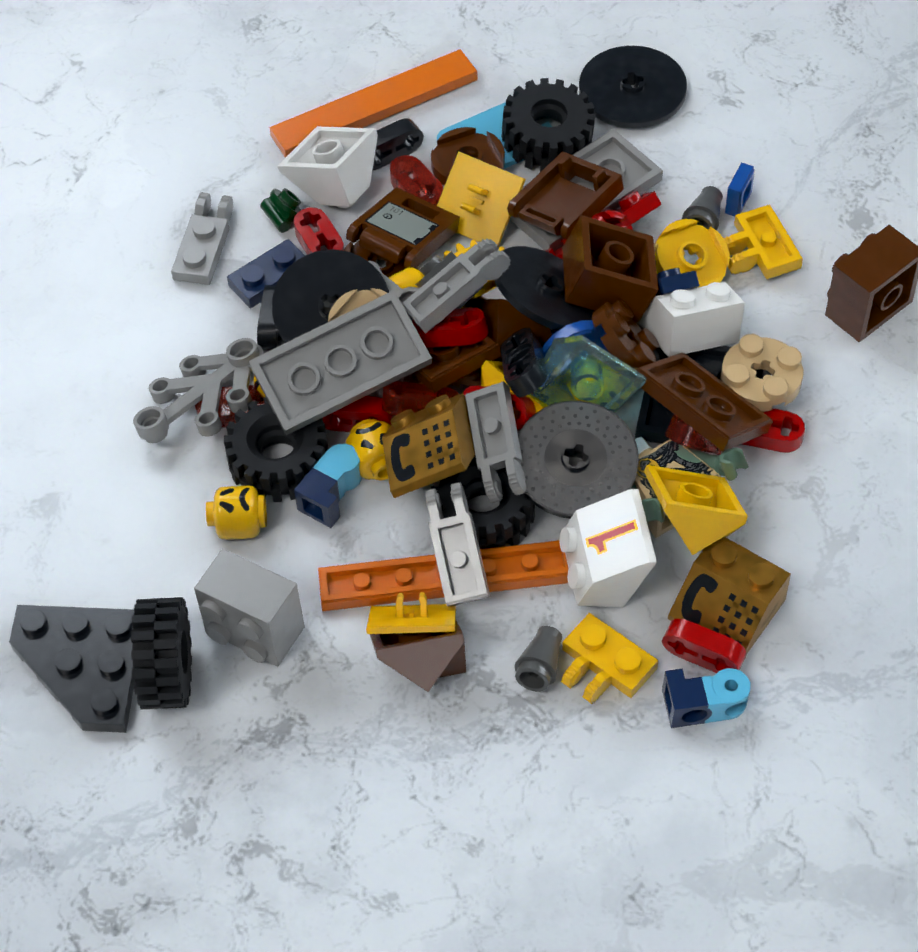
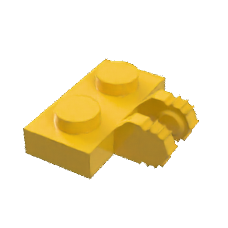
M770 204L735 215L734 226L738 233L724 238L729 253L732 255L727 266L731 274L747 272L756 264L766 279L801 269L803 258Z
M588 613L562 642V650L575 660L565 670L560 682L571 689L589 669L597 675L586 686L582 696L591 704L595 703L610 685H613L622 693L632 698L658 668V660L591 613Z

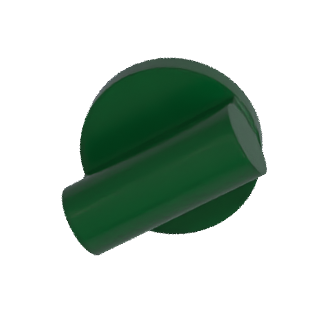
M274 188L270 192V197L261 202L260 208L279 232L284 233L291 228L295 215L301 211L298 207L301 201L286 188L282 191Z

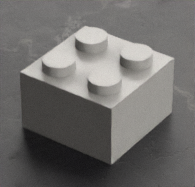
M223 548L194 587L206 634L219 644L226 645L230 643L242 649L249 658L256 662L262 663L265 660L278 667L305 628L297 583Z

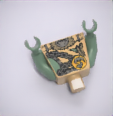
M638 437L635 441L638 448L639 465L637 476L631 489H639L648 528L654 537L657 538L674 528L664 512L644 473L646 465L719 477L726 476V479L729 481L737 478L736 469H747L749 466L740 448H730L722 452L721 455H711L691 447H685L677 440L669 439L653 449L644 438Z

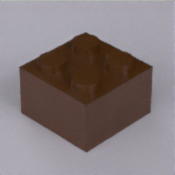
M583 215L580 216L562 248L565 302L596 311L606 302L614 303L616 300L622 299L632 310L634 315L632 319L635 322H639L659 290L653 236Z
M889 224L877 234L871 233L868 235L860 247L849 255L847 253L841 255L832 267L833 275L827 292L828 301L825 316L858 342L869 336L913 302L918 282V246Z

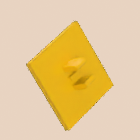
M458 151L437 206L460 217L458 234L477 242L488 238L499 247L511 217L507 210L508 204L522 190L526 179Z
M424 592L419 594L420 605H403L404 594L399 593L396 605L371 606L366 627L367 634L455 632L456 606L448 607L446 604H427V597Z

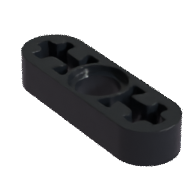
M530 328L516 331L502 343L500 350L504 380L515 396L520 398L533 393L541 387L547 379L542 344Z

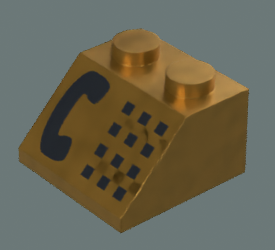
M463 393L450 399L447 395L439 396L430 401L425 406V409L416 413L412 409L399 413L391 419L392 425L382 438L390 492L394 498L465 471L475 455L466 397Z
M723 537L704 548L693 562L668 614V620L685 619L723 634L739 642L745 648L746 653H748L785 602L791 573L732 540Z

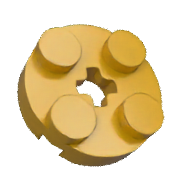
M694 219L677 220L669 224L654 243L657 274L665 270L680 268L681 274L696 271L699 287L707 286L714 282L720 283L726 274V268L730 262L728 246L721 234L711 226L709 229H706L701 225H697L699 221ZM684 250H687L690 255L696 254L699 259L695 262V265L688 263L684 259Z

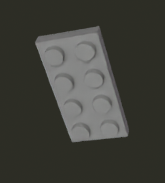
M614 129L573 154V156L622 175L624 190L601 212L617 210L620 208L618 201L634 191H638L641 195L662 181L663 170ZM574 176L570 180L571 182L594 190L592 182H589L577 176ZM510 217V220L543 250L552 248L555 251L563 246L561 234L557 236L520 220V217Z
M395 290L248 362L284 433L288 435L432 364V357Z

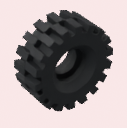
M541 78L538 85H535L534 81L531 80L526 82L525 90L521 86L516 87L513 96L509 94L503 110L501 137L502 142H505L504 148L507 153L513 151L512 158L517 163L522 159L525 160V168L532 170L534 165L540 166L541 172L562 151L573 155L592 143L595 114L593 103H588L589 96L585 92L578 95L577 86L571 83L568 88L564 87V80L556 79L555 84H549V78ZM547 118L556 120L561 125L545 127L535 121Z
M263 397L265 404L260 406L254 400L247 404L249 410L247 413L241 409L234 414L236 423L229 421L226 427L228 435H224V446L232 479L236 485L254 486L259 495H265V497L272 495L273 502H282V495L289 494L291 500H294V489L329 449L325 424L321 418L286 435L267 398ZM274 444H287L293 447V451L282 458L272 459L262 455V452L267 447Z
M475 455L465 471L434 482L433 486H431V489H436L440 495L443 519L456 516L455 506L450 493L451 484L461 482L467 502L473 497L486 495L482 473L477 467ZM506 467L496 470L501 480L503 495L501 501H499V506L486 512H479L469 508V513L473 517L480 549L504 547L506 543H509L511 546L520 544V534L526 537L530 532V523H534L535 504L524 493L520 495L513 493L509 486Z
M183 597L137 599L134 605V615H132L133 631H131L132 677L135 679L134 691L135 695H137V703L140 705L141 710L186 708L189 705V696H191L190 682H192V641L186 601Z

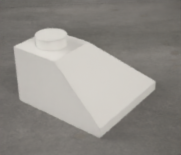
M317 126L277 165L279 172L320 205L337 206L338 208L351 207L357 203L358 198L370 187L378 137L376 128Z

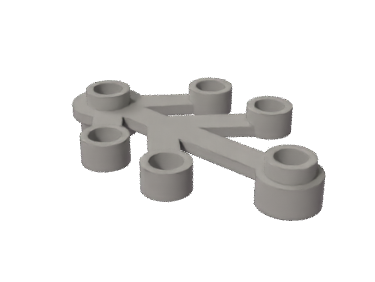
M242 338L232 342L224 354L201 357L190 355L182 359L179 364L183 375L182 378L169 379L161 377L155 379L150 383L149 391L153 401L158 404L171 401L176 393H186L165 409L150 406L140 410L133 419V424L139 437L148 443L162 441L168 434L169 424L201 400V410L195 418L199 433L202 436L209 437L220 432L222 422L218 415L222 385L233 377L232 389L226 394L227 403L230 410L234 413L240 409L246 412L248 410L247 404L253 401L248 390L252 373L248 361L264 354L262 347L250 338ZM217 369L212 374H205L206 370Z

